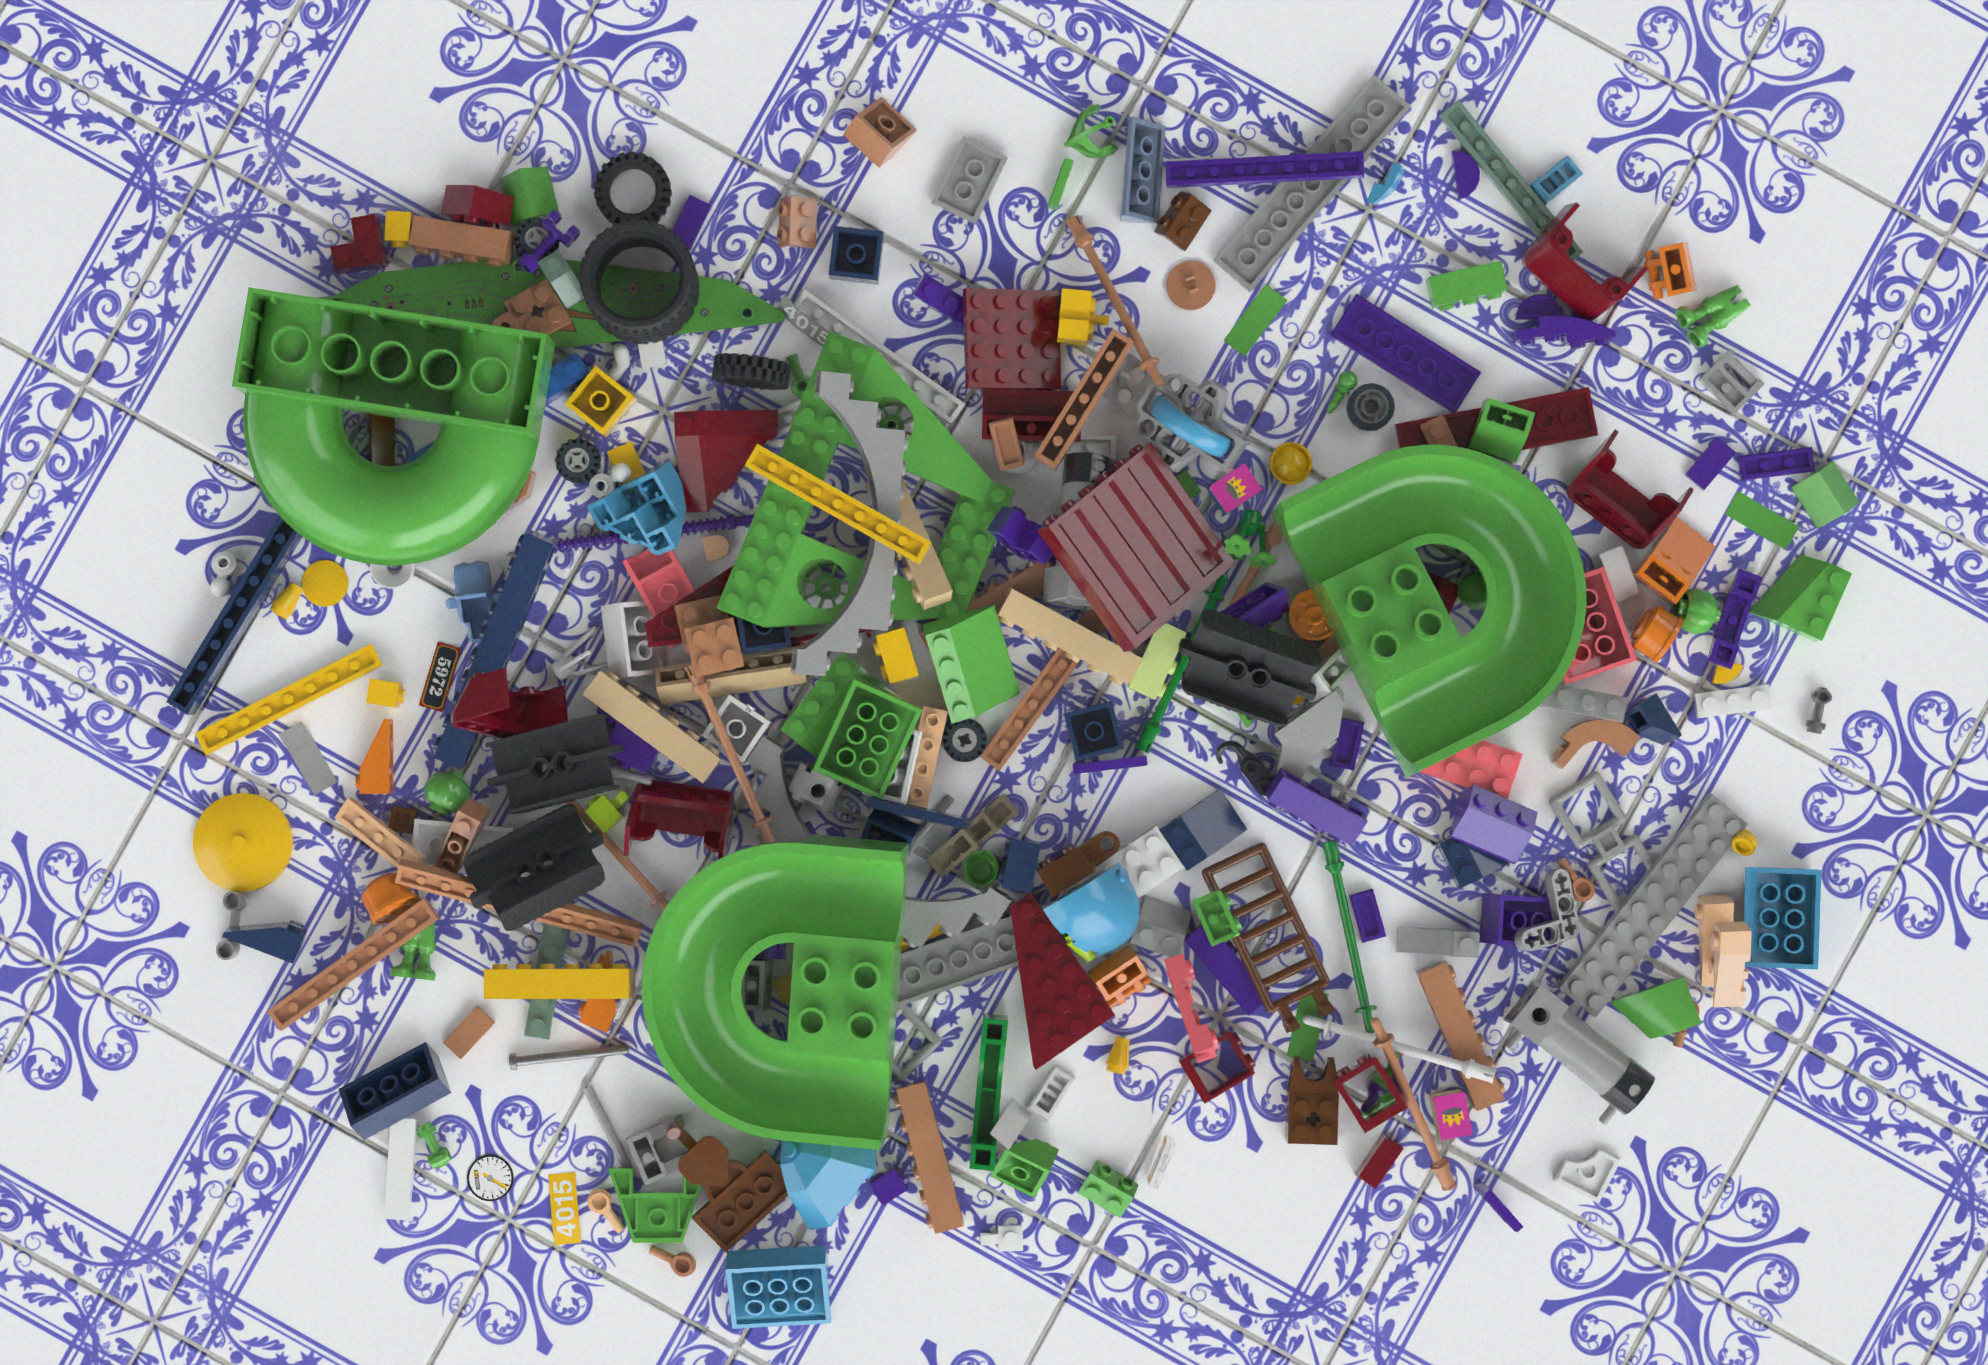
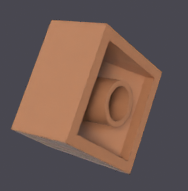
M880 97L855 116L843 135L866 155L872 163L880 168L916 133L917 129L886 100Z

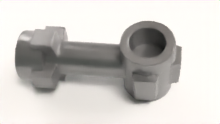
M1819 687V689L1811 693V698L1815 705L1812 720H1806L1805 724L1807 732L1822 734V730H1825L1826 724L1821 722L1825 704L1832 700V695L1827 688Z

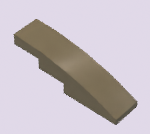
M1003 793L971 820L970 827L962 828L926 860L943 878L1020 811Z

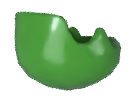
M1480 572L1468 573L1459 582L1457 588L1459 599L1462 604L1471 610L1485 609L1486 586L1484 578Z
M981 850L972 852L966 858L963 865V873L966 880L974 887L984 888L992 885L998 879L1001 867L998 858L993 853Z

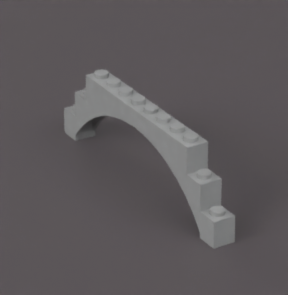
M826 371L816 372L814 397L821 398L835 412L855 442L868 477L872 509L901 524L902 513L899 511V501H902L904 496L901 477L906 472V462L903 461V453L908 448V437L905 436V430L876 428V423H879L881 419V409L878 408V402L849 399V395L853 394L854 381L850 380L851 374ZM870 538L865 564L853 592L835 618L816 637L800 648H793L791 673L825 676V672L829 671L830 656H827V651L857 654V648L861 647L862 635L859 633V629L888 631L889 626L893 622V611H890V604L895 598V586H892L893 576L897 574V561H894V550Z
M767 735L762 736L747 759V762L752 764L750 768L760 775L767 774L755 792V796L762 812L766 814L768 811L771 812L772 820L767 823L775 842H802L811 833L806 828L788 789L789 784L784 761V753L787 748ZM759 831L756 839L760 841L759 845L766 844L761 831ZM993 885L986 892L955 899L928 900L905 896L903 941L913 948L916 946L921 948L937 924L941 926L940 930L946 935L958 937L974 913L978 915L977 919L987 926L991 923L995 926L1013 898Z

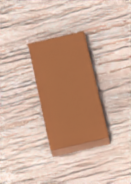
M1013 416L989 422L1000 471L1024 466Z
M476 1006L443 1044L457 1057L462 1059L496 1022L479 1006Z

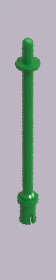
M1226 573L1217 579L1211 592L1205 590L1204 593L1208 596V600L1203 610H1214L1218 601L1224 602L1225 599L1220 595L1228 580ZM1202 612L1190 635L1189 640L1191 641L1193 640L1194 635L1201 622ZM1181 654L1175 671L1151 720H1148L1147 723L1144 722L1142 725L1144 729L1137 744L1134 746L1135 748L1149 754L1157 734L1160 735L1162 731L1160 729V722L1191 657Z
M1327 841L1322 843L1327 863L1324 866L1325 870H1328L1332 875L1360 1007L1355 1009V1013H1362L1365 1031L1373 1034L1371 1011L1377 1009V1006L1370 1005L1341 874L1345 865L1344 861H1341L1337 841Z

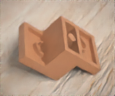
M722 595L674 605L685 654L689 653L694 678L744 666L733 617L729 618L728 613L717 609Z

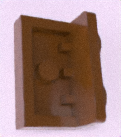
M1180 191L1171 200L1170 207L1165 215L1158 220L1154 232L1159 236L1165 237L1180 250L1186 251L1212 210L1192 194Z

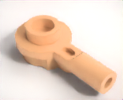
M602 1188L593 1190L587 1198L589 1209L599 1213V1215L603 1214L617 1233L623 1231L626 1227L611 1209L612 1197L610 1193Z

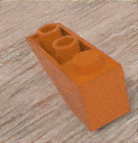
M608 951L605 956L601 954L597 964H603V969H612V964H614L613 952ZM588 999L587 1002L583 1001L578 1011V1015L581 1016L579 1022L607 1033L611 1029L619 1008L618 999Z

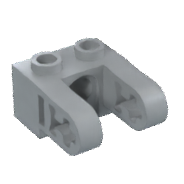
M753 959L748 965L742 981V999L746 1010L764 1011L771 1009L772 959Z
M681 1114L673 1116L682 1127L686 1126ZM664 1121L624 1138L645 1186L678 1171V1161L686 1153H681L664 1162L661 1161L655 1148L654 1140L666 1135Z

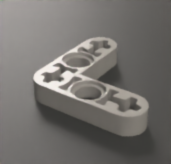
M1551 869L1546 873L1545 885L1552 920L1518 930L1514 939L1515 945L1519 950L1535 951L1574 939L1579 934L1580 924L1569 873L1566 870ZM1558 876H1559V877H1560V881H1558L1557 883H1555V879H1557ZM1562 897L1566 901L1564 910H1561L1558 905ZM1569 924L1570 929H1567V932H1565V927ZM1547 927L1551 930L1549 940H1545L1543 932ZM1528 936H1535L1536 940L1527 941V944H1525V939Z

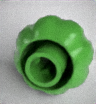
M1689 589L1676 604H1673L1672 613L1684 619L1681 629L1692 634L1705 633L1721 617V609L1717 608L1715 597L1709 591L1703 589Z
M450 769L449 773L437 772L430 776L424 786L425 799L431 802L429 808L446 816L449 811L457 813L465 801L470 798V788L462 779L464 774Z

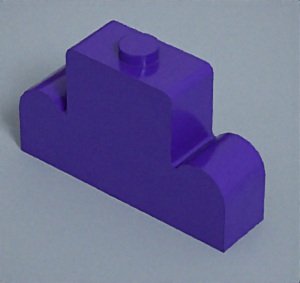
M597 707V715H609L600 707ZM609 715L610 718L605 720L606 723H616L609 737L611 746L623 745L624 748L623 752L611 755L618 759L616 764L627 770L633 767L643 773L650 772L660 751ZM681 724L678 725L685 732L689 729Z

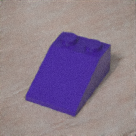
M1482 893L1479 942L1516 946L1514 938L1518 930L1552 920L1548 897ZM1548 927L1543 932L1545 940H1549L1551 937V930ZM1528 936L1525 939V944H1527V941L1536 940L1535 936ZM1557 944L1548 947H1557Z

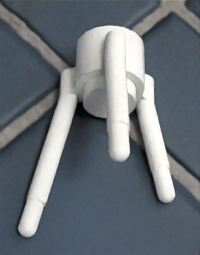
M596 626L586 632L563 654L556 657L557 661L551 664L559 680L562 681L568 678L571 681L578 676L608 668V663L574 672L577 669L575 663L590 655L591 651L587 650L573 659L569 656L597 630Z

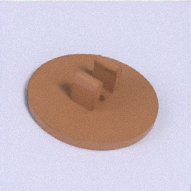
M1186 261L1175 266L1170 272L1166 283L1170 300L1184 310H1197L1207 305L1212 299L1216 287L1215 278L1210 269L1196 261Z

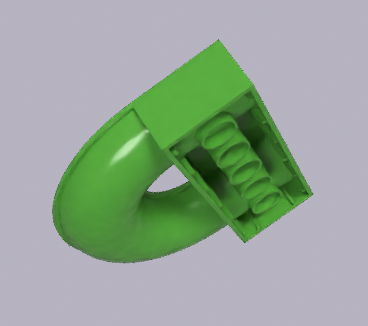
M248 287L232 387L245 394L243 429L246 451L252 471L262 492L281 518L308 541L332 554L352 561L384 566L410 565L446 556L465 547L494 526L511 507L527 481L535 461L540 440L555 342L546 333ZM344 410L438 424L440 429L437 438L429 450L415 461L399 466H383L366 460L352 447L345 433L343 413Z
M1448 445L1403 447L1372 457L1281 501L1271 512L1406 778L1495 735L1526 717L1555 690L1570 667L1581 640L1587 604L1586 581L1579 550L1570 528L1547 495L1531 480L1506 463L1484 453L1462 447ZM1429 544L1451 546L1469 556L1479 568L1486 586L1485 609L1476 626L1463 637H1460L1415 548Z
M810 834L802 842L760 844L733 852L709 864L694 875L668 903L656 923L644 959L642 973L644 1017L650 1039L666 1071L677 1086L705 1112L724 1124L763 1138L875 1150L881 1149L888 1136L909 843ZM780 943H794L787 1041L774 1038L759 1029L749 1017L742 999V981L750 962L764 949Z

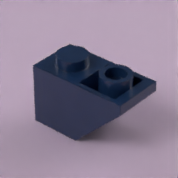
M1657 693L1639 701L1625 711V717L1639 736L1661 745L1682 736Z

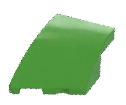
M1682 976L1610 1001L1615 1008L1637 1026L1649 1039L1669 1035L1701 1024L1691 994Z

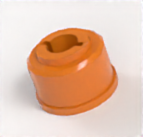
M1308 589L1299 593L1293 599L1287 611L1286 620L1292 634L1304 642L1311 643L1321 641L1332 635L1333 632L1312 590Z
M1655 606L1652 610L1647 609L1632 631V647L1650 658L1652 662L1657 663L1673 643L1682 627L1684 619L1675 616L1660 606Z
M387 873L375 878L365 887L362 893L361 900L374 925L392 922L419 902L417 893L411 887L395 884L397 873Z

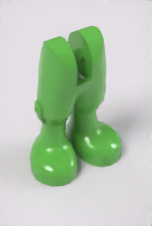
M1739 285L1723 290L1712 297H1705L1701 302V306L1697 309L1690 310L1686 306H1680L1676 309L1677 320L1684 330L1692 326L1699 319L1711 315L1709 320L1687 331L1686 335L1697 348L1705 346L1708 342L1707 335L1713 329L1726 328L1729 322L1751 306L1747 298L1734 303V305L1730 302V300H1733L1742 293Z
M435 922L401 946L404 951L401 964L390 969V976L435 981L436 973L430 965V954H433L436 947ZM417 949H419V963L418 967L415 970V952H417Z

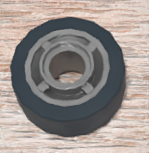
M1375 383L1363 384L1355 389L1348 398L1346 406L1347 416L1351 423L1360 430L1368 432L1379 430L1387 425L1393 417L1395 410L1394 398L1389 390L1382 385ZM1365 402H1374L1377 407L1376 412L1373 414L1368 413L1364 407Z

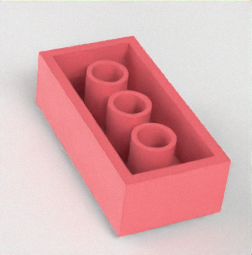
M1483 740L1420 771V773L1464 788L1474 784L1508 799L1523 754Z

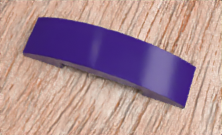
M1738 569L1714 631L1708 654V662L1730 670L1732 669L1739 649L1738 643L1752 601L1756 599L1763 577Z

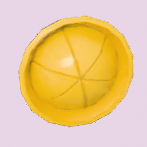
M1286 442L1279 445L1273 451L1270 458V469L1273 476L1279 482L1287 485H1296L1303 482L1310 475L1312 457L1303 445L1296 442Z

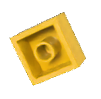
M595 365L565 402V405L607 438L637 399Z
M904 627L876 636L877 641L873 642L876 656H882L884 665L880 666L884 681L889 680L892 685L920 676Z

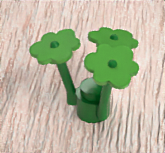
M1246 510L1243 512L1236 534H1233L1231 538L1225 539L1224 543L1226 545L1224 547L1233 560L1243 561V555H1249L1252 551L1249 546V540L1244 539L1245 534L1253 536L1256 532H1259L1260 552L1250 557L1249 561L1252 567L1261 566L1262 568H1267L1269 565L1277 564V559L1273 554L1265 552L1264 531L1266 524L1261 522L1262 515L1258 511Z

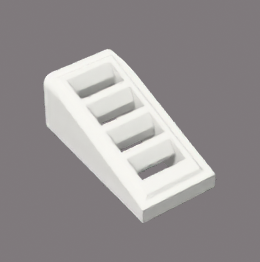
M1054 1065L1026 1109L1043 1121H1050L1075 1078ZM1056 1076L1065 1082L1064 1087L1052 1080L1053 1077ZM1048 1085H1051L1052 1087L1060 1091V1093L1057 1095L1056 1093L1047 1088ZM1043 1093L1055 1100L1053 1104L1042 1097ZM1039 1102L1049 1110L1046 1112L1036 1104Z

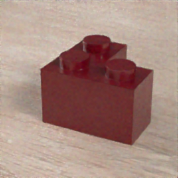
M446 185L441 214L450 216V221L463 224L464 222L473 224L483 222L484 227L499 229V226H509L515 197L476 185Z
M376 214L350 218L354 242L330 246L334 271L339 275L388 267L381 219Z

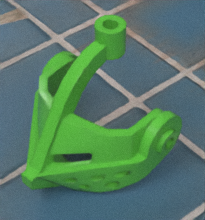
M1099 104L1088 106L1074 122L1067 141L1063 143L1065 148L1071 147L1082 155L1095 159L1115 154L1119 149L1114 144L1100 148L1094 145L1088 135L1101 128L1112 127L1115 123L1114 117L1108 116L1103 122L1085 130V119L1098 113L1101 108Z

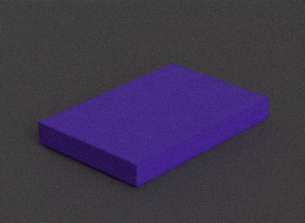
M1480 1179L1473 1184L1474 1189L1514 1232L1518 1233L1524 1227Z

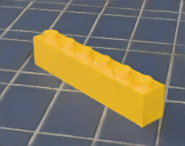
M492 964V969H484V999L635 998V968H627V964H612V969H603V964H588V969H579V964H564V969H555V964H540V969H531V964H516V969H507V964Z

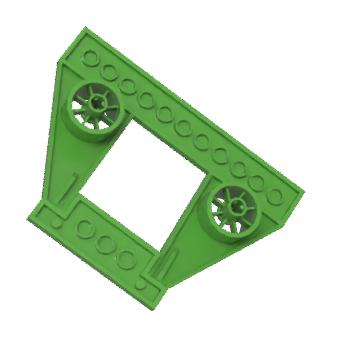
M829 331L779 456L824 481L839 443L858 450L847 428L835 412L821 398L814 397L816 372L819 371L851 374L850 380L854 381L853 394L849 395V399L878 402V408L884 410L886 415L877 423L880 425V428L889 429L896 425V430H905L904 425L914 421L913 433L905 430V435L910 436L908 438V448L903 453V461L906 462V472L960 494L936 553L953 591L951 601L923 610L921 604L916 603L912 594V589L914 588L911 581L907 582L904 577L896 574V576H893L892 586H895L894 601H891L890 611H893V621L940 620L967 612L996 542V538L987 529L1002 506L1010 507L1016 490L992 481L875 348ZM899 406L895 415H889L886 407ZM904 407L912 412L913 416L902 421L900 414ZM768 480L717 609L761 627L827 625L843 608L853 592L862 573L865 561L803 535V530L814 505ZM834 566L831 575H824L821 567ZM838 567L842 568L847 574V577L839 581L835 578ZM818 569L821 577L817 581L809 579L811 574ZM848 581V592L844 593L839 585ZM807 582L815 584V591L806 595ZM831 584L830 590L825 591V587ZM840 594L845 596L843 601L837 605L835 600ZM816 595L821 598L817 608L811 606L807 599ZM825 599L832 601L834 607L822 609Z

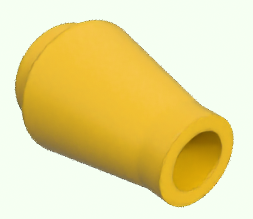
M290 582L271 602L273 605L270 610L287 620L289 615H293L303 589Z
M1115 1038V1042L1105 1062L1107 1065L1106 1071L1125 1075L1126 1069H1129V1039Z

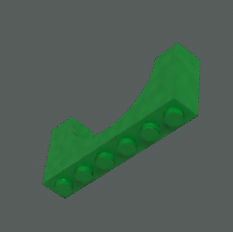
M983 1013L969 1169L994 1171L997 1140L990 1135V1132L999 1120L1008 1015Z

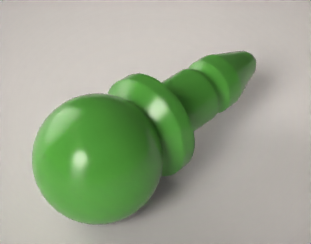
M1344 371L1339 375V384L1334 386L1338 390L1334 393L1332 400L1328 404V414H1331L1338 408L1339 403L1344 398V394L1350 395V390L1356 387L1358 378L1354 372Z

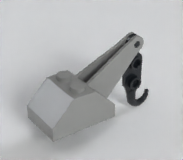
M1339 686L1325 697L1313 703L1307 700L1288 714V722L1285 727L1274 726V735L1282 744L1276 774L1282 768L1302 779L1316 751L1322 748L1327 750L1337 742L1336 738L1339 737L1344 706L1343 692ZM1229 740L1221 743L1215 753L1218 763H1223L1222 752L1225 749H1232L1237 754L1242 773L1260 795L1266 796L1265 791L1274 779V776L1257 755L1244 749L1236 741ZM1271 806V808L1276 812L1284 811V809L1277 810Z

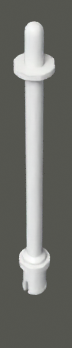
M1311 1015L1303 1016L1305 1024L1323 1029V1036L1325 1037L1330 1031L1373 1044V1041L1377 1038L1374 1034L1332 1022V1015H1328L1327 1020ZM1394 1040L1391 1042L1392 1048L1396 1052L1462 1071L1465 1078L1470 1079V1077L1493 1083L1497 1068L1475 1063V1060L1471 1058L1470 1061L1466 1060L1464 1062Z

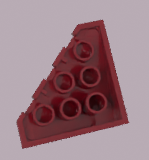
M778 410L674 412L675 443L686 513L709 512L715 506L713 501L722 491L726 493L738 480L737 474L745 467L756 445L759 444L763 447L768 440L772 442L778 436Z

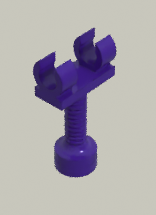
M556 209L551 211L546 219L542 221V227L550 234L533 250L532 254L524 253L517 260L530 274L539 267L537 261L556 240H559L564 246L569 248L581 234L580 230L574 225L565 234L559 231L555 226L561 221L562 214Z

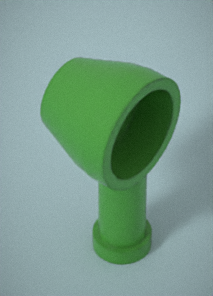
M796 353L786 357V360L791 365L795 378L791 384V391L797 399L801 400L805 391H800L798 385L801 382H805L808 385L810 377L803 374L798 354Z

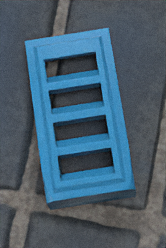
M1567 155L1535 180L1530 187L1541 201L1547 205L1581 177L1583 173ZM1562 166L1570 173L1571 178L1561 169ZM1554 173H1556L1560 177V179L1564 182L1563 184L1558 180ZM1546 179H1548V180L1550 181V183L1556 188V190H1554V189L1548 184V182L1546 181Z

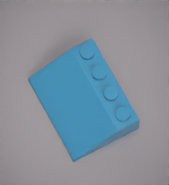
M1745 867L1743 922H1746L1751 929L1750 961L1745 962V967L1818 970L1822 870Z
M826 1245L727 1251L726 1277L732 1329L831 1323Z

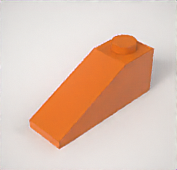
M393 719L383 720L362 762L359 774H356L355 785L356 789H359V794L394 793Z

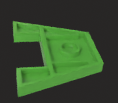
M609 1167L608 1170L632 1242L683 1243L702 1185H693L683 1176V1191L634 1192V1167Z

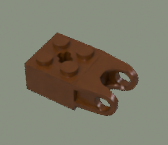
M1110 831L1100 832L1076 847L1070 844L1061 849L1062 855L1054 860L1050 856L1039 862L1040 868L1037 869V872L1051 896L1054 897L1095 872L1094 866L1118 851L1120 841ZM1104 837H1112L1114 841L1113 847L1109 850H1103L1100 846V842Z
M1293 1056L1286 1091L1285 1141L1288 1144H1338L1339 1092L1333 1083V1079L1337 1077L1335 1074L1334 1057H1327L1323 1074L1319 1078L1311 1080L1303 1075L1300 1057ZM1311 1112H1315L1318 1118L1314 1120V1123L1310 1124L1306 1117H1310Z

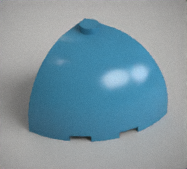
M1119 862L1073 887L1043 909L1061 934L1067 933L1074 940L1072 942L1073 945L1085 952L1089 950L1094 951L1095 955L1108 954L1125 944L1135 932L1140 914L1136 891L1129 879L1128 872L1122 868Z

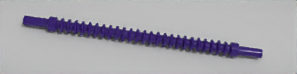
M731 514L727 515L726 518L720 516V519L713 517V520H709V518H706V521L699 519V522L692 520V523L685 521L680 537L683 536V533L689 536L690 532L696 535L698 531L703 534L705 530L710 533L712 529L717 532L719 528L724 531L725 528L734 530L737 526L751 525L755 514L737 517ZM608 531V534L601 532V535L594 533V536L587 534V537L580 535V538L573 536V539L566 537V540L559 538L554 553L556 554L558 550L563 553L565 549L570 552L572 548L577 551L579 547L584 550L586 546L591 549L593 545L598 548L600 544L603 547H606V544L613 546V543L620 545V542L627 544V541L621 539L619 534L611 533V531ZM515 546L516 555H517L519 548H517V547Z

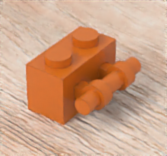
M1687 242L1658 248L1660 255L1658 259L1655 258L1654 250L1644 252L1646 259L1644 266L1648 268L1650 283L1648 284L1649 291H1652L1654 300L1664 298L1662 288L1665 287L1668 297L1697 291ZM1658 266H1662L1665 280L1660 281Z
M1128 945L1087 972L1110 1008L1117 1004L1122 1005L1126 1002V998L1135 992L1140 993L1145 989L1146 985L1152 982L1140 959Z

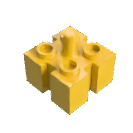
M1062 288L1057 343L1086 347L1087 341H1092L1094 324L1108 326L1109 316L1094 315L1096 298H1091L1092 291Z

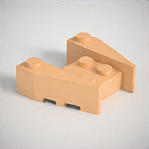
M1728 894L1698 896V904L1694 906L1695 918L1698 919L1701 986H1713V1007L1744 1006L1746 993L1744 983L1745 979L1748 978V969H1745V962L1750 961L1751 929L1746 922H1733L1734 903Z

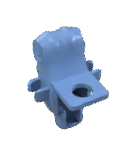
M479 560L472 563L462 562L454 566L453 579L456 595L453 598H448L445 604L447 609L457 608L461 623L467 627L468 639L473 643H481L482 639L479 638V634L484 624L488 625L491 618L488 615L493 602L498 601L500 593L493 592L492 576L488 562Z

